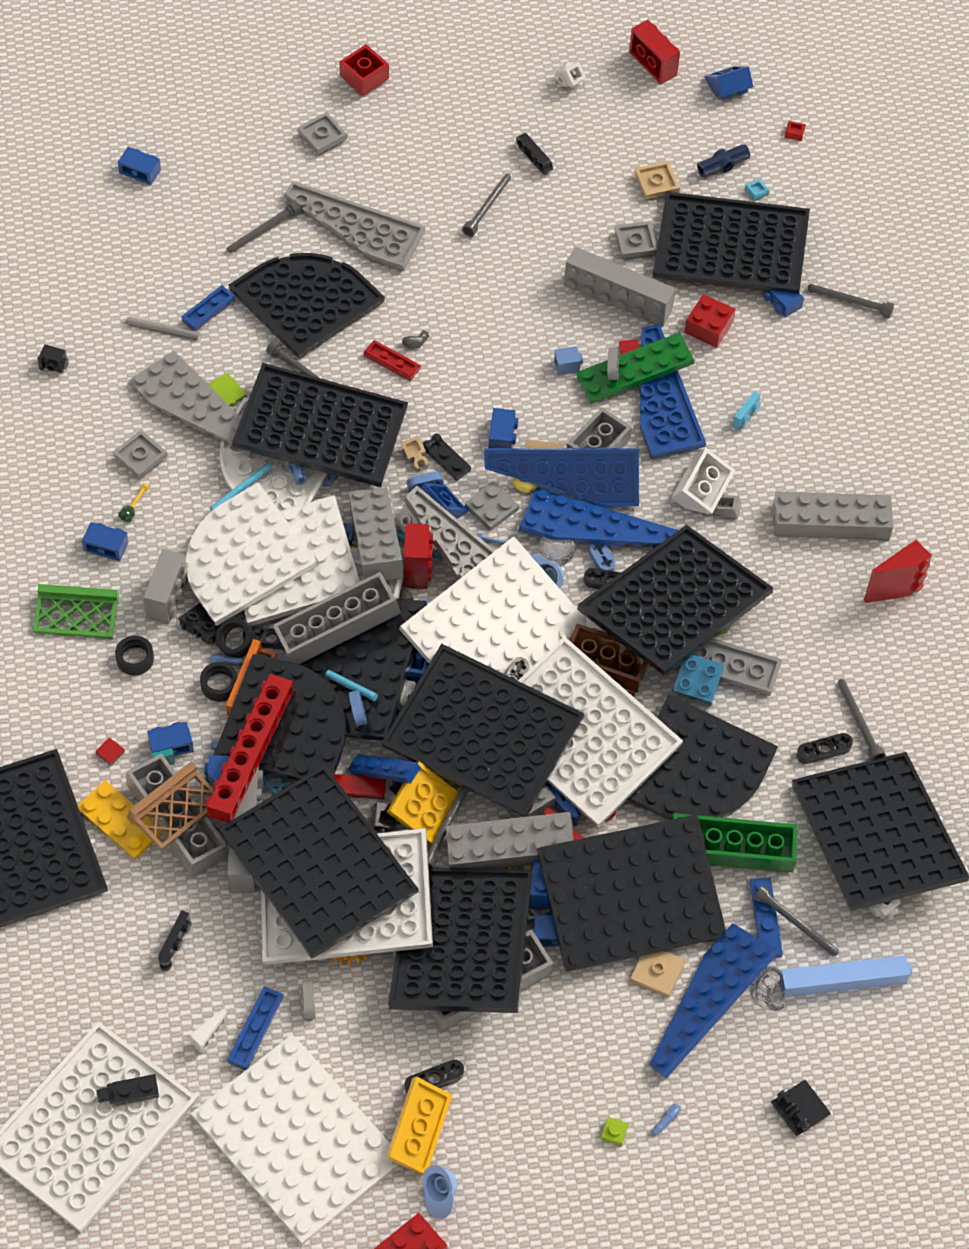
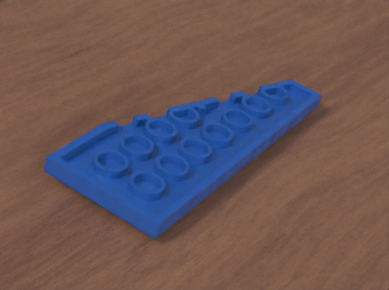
M660 324L642 328L641 347L665 338ZM678 370L640 386V430L651 459L706 447L705 438Z
M639 448L484 449V466L487 470L505 476L508 475L524 482L527 481L536 484V486L564 495L567 494L598 506H639Z
M536 488L519 525V532L557 543L568 540L573 541V544H580L581 541L591 542L593 545L622 547L624 544H633L634 547L641 548L642 545H649L655 548L678 531L677 529L540 488Z
M732 923L722 937L705 953L649 1064L650 1067L667 1079L779 954L777 950Z

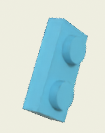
M754 391L736 413L733 420V428L739 431L743 425L746 426L748 424L751 414L753 412L756 413L761 406V403H759L760 394Z

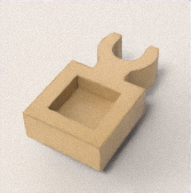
M418 435L401 442L408 461L414 460L416 471H420L418 466L420 462L425 463V466L429 467L427 458L423 456L426 454V450Z

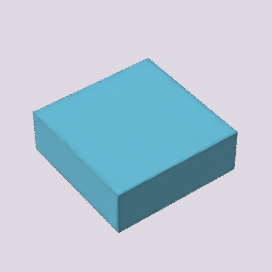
M761 179L745 185V191L753 201L759 200L770 193V190Z

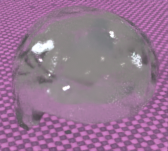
M543 536L540 542V553L551 562L563 566L574 558L576 543L573 540H551Z
M767 966L749 987L752 1001L769 1011H779L785 1006L781 1004L785 993L780 986L782 973L778 968Z

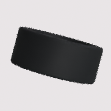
M238 618L224 621L217 629L215 636L216 645L220 651L227 656L238 658L247 655L253 639H256L252 627ZM234 628H242L246 633L242 645L235 649L228 648L225 644L228 633Z
M136 635L128 636L122 639L116 646L117 666L122 672L128 675H140L147 672L153 665V648L146 638ZM137 647L146 651V658L139 663H128L123 659L124 652L130 648Z
M219 661L207 665L202 670L200 676L201 690L205 697L217 702L227 701L237 680V671L232 665ZM214 674H226L231 678L229 687L222 690L212 689L207 683L208 679Z

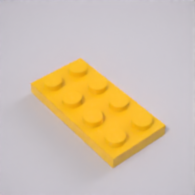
M106 780L78 804L81 815L132 859L136 860L153 844L135 822L131 823L127 819L129 809L134 804ZM148 816L141 819L145 825L154 826V823ZM157 831L156 837L160 838L162 835Z
M419 1077L412 1078L386 1158L423 1176L424 1171L430 1166L453 1095Z

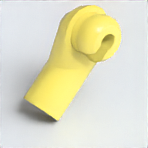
M517 478L513 480L514 487L523 493H530L535 491L536 488H542Z

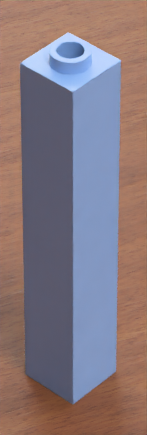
M906 955L782 969L779 981L783 997L905 984L908 982L910 975H912L911 963H907Z

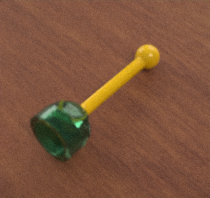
M147 483L142 484V489L132 504L122 507L119 511L118 516L123 521L131 522L135 517L134 506L144 491L149 489Z

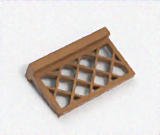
M192 761L129 809L127 819L131 823L135 822L160 851L207 815V808L202 811V808H205L203 795L212 796L214 791L209 783L196 771L197 767ZM195 778L201 784L200 790L189 789V782ZM176 792L185 793V802L173 801L174 794ZM188 793L200 794V803L188 802ZM161 804L170 805V814L158 813V806ZM173 805L185 806L184 815L172 814ZM188 807L199 808V815L187 816ZM145 816L154 817V826L145 825L141 819ZM157 817L169 818V828L157 827ZM172 819L184 820V826L181 829L172 828ZM156 832H168V839L161 843L156 837Z

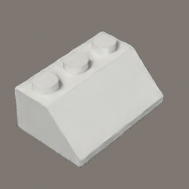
M705 448L694 455L671 498L687 510L712 514L735 469Z

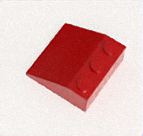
M917 540L908 544L872 570L864 602L870 603L907 597L913 592H919L924 586L923 582L927 577L926 573L930 567L932 555Z

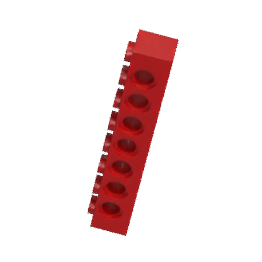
M270 674L267 681H263L260 690L261 694L259 697L256 696L253 702V710L246 716V725L238 733V742L230 750L229 761L223 764L222 775L220 779H216L213 786L214 792L206 800L205 808H207L208 817L225 823L234 819L293 694V681Z

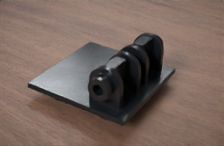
M201 603L178 618L183 630L188 631L193 636L196 635L198 639L201 637V640L206 642V644L213 645L215 643L214 636L221 624L215 625Z
M803 1080L786 1092L784 1090L780 1091L777 1094L778 1097L771 1101V1104L796 1137L831 1115L830 1111L806 1080Z

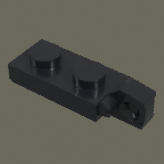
M155 1074L107 1084L106 1088L96 1090L98 1103L110 1101V1104H116V1106L159 1097Z

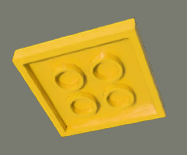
M419 761L417 763L421 769L411 784H402L387 813L409 830L425 828L427 844L431 846L458 792Z

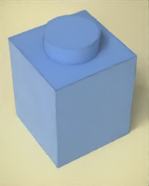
M577 346L555 349L554 364L557 374L565 375L580 371L583 357L581 353H578Z

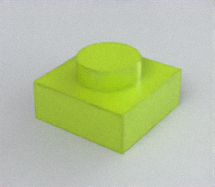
M608 1117L601 1140L622 1146L629 1124Z

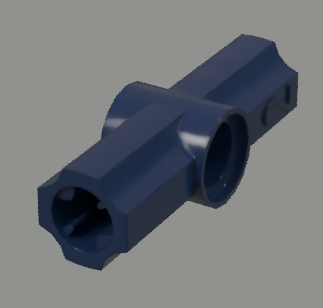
M741 144L727 151L725 149L716 151L713 157L697 163L699 175L705 178L719 171L723 173L729 172L735 164L750 159L749 148L746 144Z

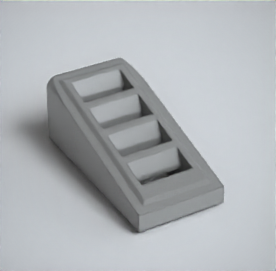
M722 495L712 514L738 519L741 509L740 497Z

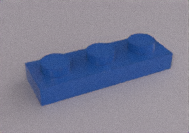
M221 285L182 315L181 319L193 331H196L235 300V295Z

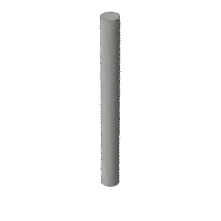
M127 317L126 324L194 339H199L200 332L133 317Z

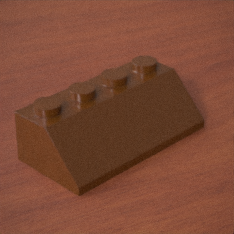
M576 624L570 642L621 687L638 693L648 663L610 634Z

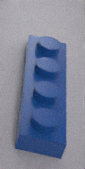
M357 754L348 771L351 775L411 784L421 767L417 762Z
M771 878L750 879L749 884L757 936L760 940L777 950L779 954L775 958L782 957L783 952L776 910L766 902L765 904L759 903L753 898L763 885L770 889L769 892L774 898Z
M263 987L227 1059L229 1064L243 1070L249 1068L284 998V994L268 987Z

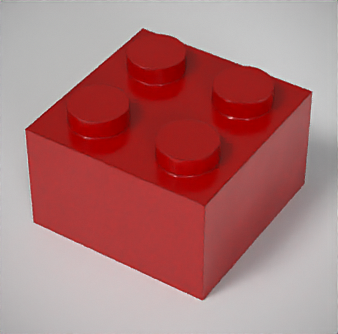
M367 44L339 61L340 76L362 96L389 79V64Z
M702 294L686 319L684 333L718 348L734 322L736 309Z

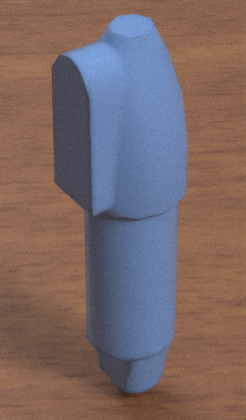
M222 654L210 656V663L220 661L241 666L245 660Z
M674 1103L665 1111V1116L652 1130L653 1136L661 1133L675 1120L681 1111V1106Z

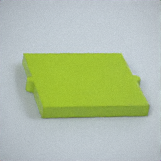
M228 373L218 379H213L208 384L229 406H235L238 401L247 397V394Z

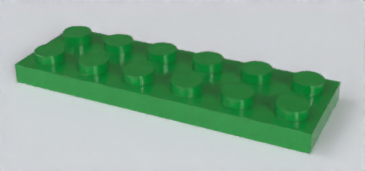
M679 332L619 355L618 380H608V360L576 372V375L589 403L592 404L693 365L695 362Z

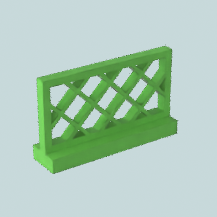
M38 584L34 633L113 639L117 605H119L118 590ZM42 600L52 601L54 606L45 611L41 607ZM65 602H71L74 607L65 613L60 606ZM85 603H89L94 608L85 615L80 607ZM104 605H113L112 611L106 616L99 610ZM58 608L63 615L54 622L49 614ZM78 610L83 617L74 623L68 616ZM97 611L102 619L93 624L88 617ZM45 617L52 623L47 628H39V622ZM66 618L71 623V626L66 630L60 629L57 624ZM86 620L92 627L86 631H81L77 626ZM106 621L110 626L109 633L100 632L97 627Z

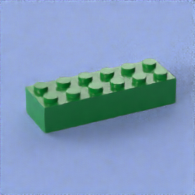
M673 813L672 819H677L691 815ZM697 815L710 865L793 873L797 853V824Z

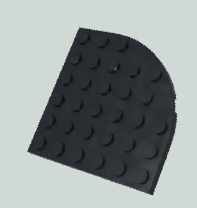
M292 253L288 257L272 258L228 285L229 290L298 359L385 302V296L355 268L345 262L335 261L331 256L316 253Z
M253 654L214 755L229 756L232 746H236L238 742L237 736L240 729H244L246 725L245 719L247 714L253 710V702L256 696L259 697L261 694L260 690L263 681H267L269 675L272 674L293 681V694L259 764V770H263V773L298 781L325 765L334 776L343 753L347 734L345 714L338 695L325 679L304 666Z
M668 694L657 718L682 739L683 744L627 800L671 820L673 813L726 817L739 810L756 793L778 746Z

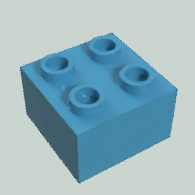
M692 654L681 664L673 689L674 693L712 705L724 670V664Z

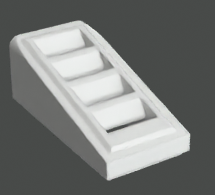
M225 1009L219 1011L191 1033V1043L201 1054L228 1020Z

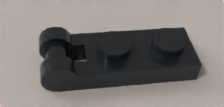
M438 433L432 435L429 441L425 440L422 443L426 453L456 481L471 471V466L443 441ZM435 445L439 447L436 450L433 448Z
M181 910L158 955L159 966L162 971H169L172 968L171 959L175 951L178 952L180 950L184 933L187 934L191 928L190 915L186 911Z

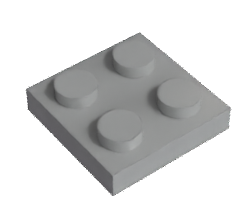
M327 112L297 127L298 133L317 154L347 139V133Z
M650 221L615 226L614 231L622 259L656 254L657 244Z
M142 430L113 451V457L139 479L168 456L167 451Z
M494 482L465 502V507L489 531H492L519 510V505Z

